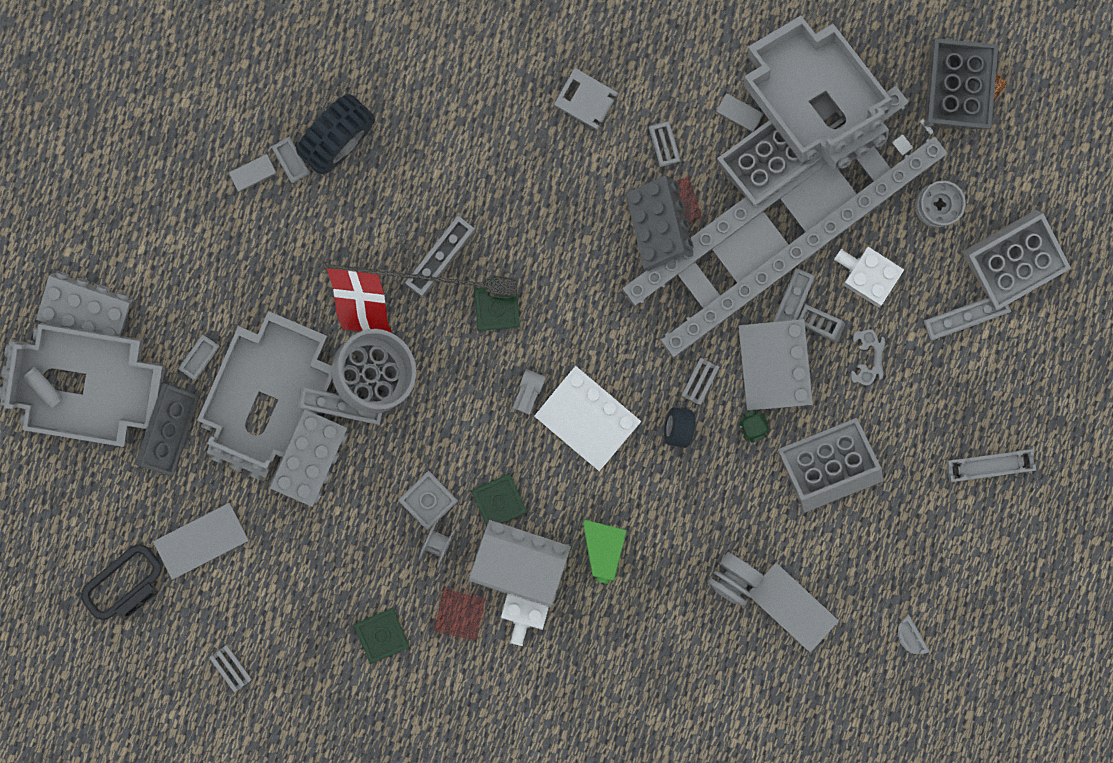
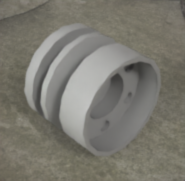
M937 181L924 187L918 193L915 200V212L919 220L926 226L933 228L945 227L958 221L963 215L966 206L962 190L956 184L949 181ZM939 200V204H942L943 207L937 210L934 203Z
M727 552L720 562V565L726 572L723 574L719 571H714L713 574L719 577L720 581L717 582L710 578L707 583L713 587L716 593L731 603L745 607L747 602L740 597L741 594L751 598V593L746 589L747 585L758 588L765 576L738 557Z

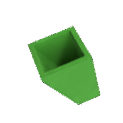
M584 520L583 527L592 576L596 577L597 582L608 584L609 580L614 581L626 530Z

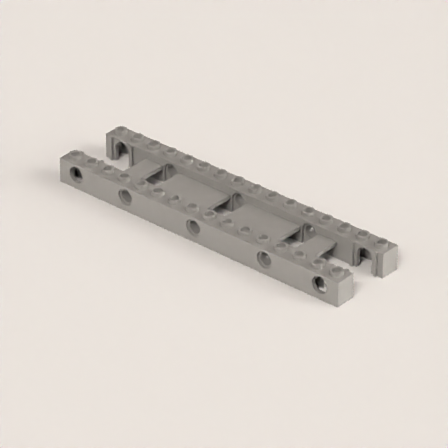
M897 86L886 92L892 101L891 109L885 115L884 121L894 113H901L909 103ZM934 136L930 140L927 139L920 148L909 156L905 155L902 161L893 168H890L874 147L864 157L856 158L873 181V183L858 194H856L838 169L833 171L823 157L756 207L746 197L691 237L694 245L692 257L683 255L654 269L645 271L622 288V292L635 308L639 304L643 305L645 299L657 289L663 290L666 284L677 276L683 281L703 309L691 318L687 317L686 322L670 334L666 333L664 338L661 339L660 343L672 359H674L944 158L947 152ZM779 200L783 202L805 231L803 235L789 245L764 213L766 208ZM713 251L737 282V284L721 296L696 264V261L707 252Z

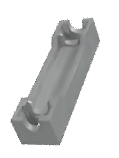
M1030 449L946 461L949 483L1036 471V464H1034L1033 459L1034 451ZM1024 454L1028 456L1029 468L1027 469L1023 468L1024 459L1021 455ZM955 463L959 464L958 473L959 475L961 474V477L955 478L953 474V464Z

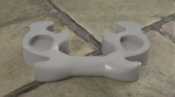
M870 329L862 332L856 331L853 335L854 343L858 339L862 343L858 347L859 350H867L869 346H872L874 349L872 369L869 370L867 365L860 364L857 365V368L860 369L859 374L856 375L854 371L850 374L853 383L857 382L864 386L872 384L877 374L878 380H882L884 375L882 356L885 348V338L881 337L879 343L876 333Z

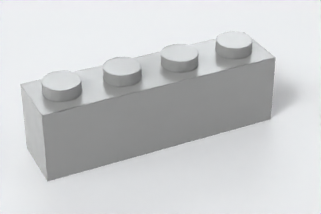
M457 216L405 282L406 286L424 298L473 236L475 228Z

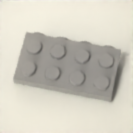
M57 271L48 276L36 320L51 325L121 336L129 308L133 304V299L129 298V295L126 293H114L109 291V288L106 286H93L85 279L77 278L75 280L70 278L69 274Z
M303 409L268 488L313 507L314 503L317 504L322 492H320L322 484H326L330 477V472H328L331 464L334 465L338 459V448L347 439V428Z

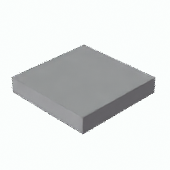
M429 470L398 500L427 531L433 527L436 520L439 521L458 502Z

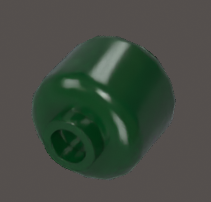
M755 410L744 413V418L738 423L743 438L750 440L751 443L766 438L770 428L764 413H756Z

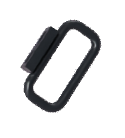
M140 544L129 548L85 585L81 593L85 607L95 618L100 620L109 619L116 613L124 620L129 618L158 593L155 587L151 585L161 573V564L158 558L147 546ZM142 553L153 566L152 573L108 610L100 611L90 599L91 591L135 554Z

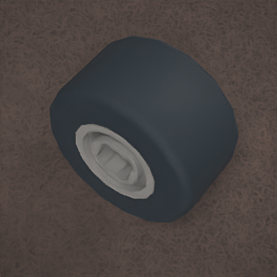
M673 407L669 410L665 422V443L670 446L687 448L692 441L695 430L694 412L689 409Z

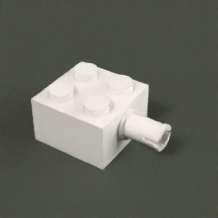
M867 247L858 259L843 251V249H840L834 259L850 269V275L843 285L878 308L883 304L904 271L903 268L870 247Z
M507 594L501 618L513 621V624H515L509 643L523 646L527 627L530 628L532 626L543 629L549 607Z

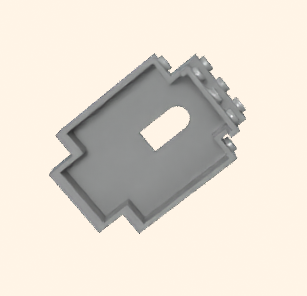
M799 16L748 46V58L756 67V70L744 76V87L801 163L807 159L812 160L820 152L833 171H836L839 168L847 167L855 158L864 157L870 149L875 146L880 147L887 141L889 129L884 124V117L891 109L892 99L834 24L815 34L804 18ZM827 93L846 119L845 125L840 129L829 128L809 102Z
M270 311L267 312L258 334L238 326L197 421L202 423V428L213 431L214 428L216 429L214 436H210L207 443L209 448L206 453L211 454L210 459L221 464L225 460L231 463L230 468L240 472L246 469L250 471L249 476L261 480L262 477L268 479L278 455L281 456L279 461L281 460L303 411L302 408H297L301 386L329 392L332 385V366L319 361L329 338L328 336ZM262 392L278 399L265 431L260 435H251L246 430L245 423L258 393ZM308 410L312 413L319 415V412Z
M41 323L34 329L33 340H36V343L12 340L6 345L4 356L7 357V362L3 366L1 373L4 382L3 387H0V405H4V408L25 409L20 419V424H23L22 430L125 447L128 444L130 426L147 429L163 383L166 365L140 361L144 340ZM34 366L43 375L47 370L53 368L84 373L86 377L83 394L57 390L62 400L50 408L27 384L22 375Z

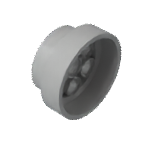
M368 329L356 333L339 347L332 363V378L337 392L348 405L365 413H382L400 404L410 394L415 384L416 365L410 349L399 337L385 330ZM372 353L377 354L379 361L373 359ZM352 354L358 357V363L353 361ZM385 370L391 373V379L385 375ZM364 372H368L371 375V380L365 377ZM344 373L350 375L351 382L345 379ZM377 389L383 391L384 397L378 395ZM357 390L363 393L364 399L358 397Z

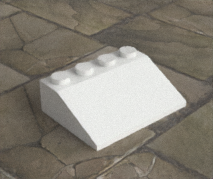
M577 366L573 368L534 416L598 471L604 467L641 423L636 416Z

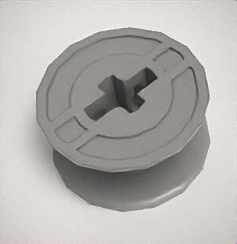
M436 520L423 546L419 559L423 557L425 551L433 553L440 557L437 564L439 568L456 529L452 531L450 537H446L435 531L438 524Z

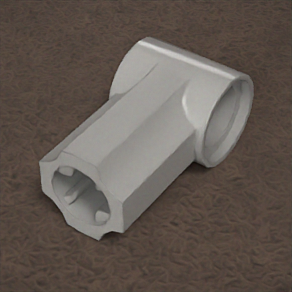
M526 369L513 409L530 415L537 395L542 390L546 376Z

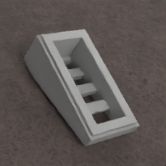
M805 304L798 319H804L805 321L809 312L813 313L809 323L805 322V328L837 343L845 327L844 321ZM817 316H820L821 318L817 326H813ZM825 320H828L829 322L825 330H822L821 328ZM833 324H836L833 333H829Z

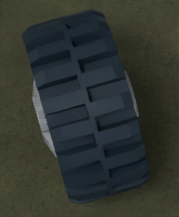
M350 94L343 95L336 102H333L306 130V133L301 137L296 147L298 156L317 174L325 175L331 172L361 143L362 139L368 134V131L371 130L375 122L374 114L355 96Z

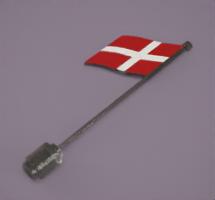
M325 261L322 263V270L327 269L333 287L336 314L342 329L359 332L368 329H380L393 334L387 317L385 293L379 275L486 287V292H490V297L506 299L516 297L518 280H512L513 278L495 275H492V279H487V283L332 265L327 264Z

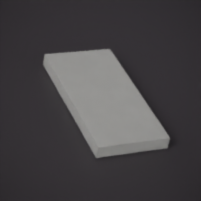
M227 503L153 541L171 579L174 580L248 542L249 539L231 503Z
M775 562L764 574L765 577L758 588L752 587L750 589L751 599L808 652H811L839 620Z

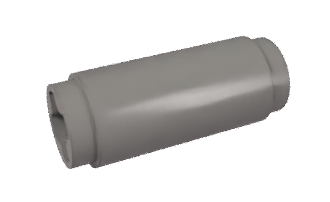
M34 366L22 375L27 384L50 408L62 400L57 390Z

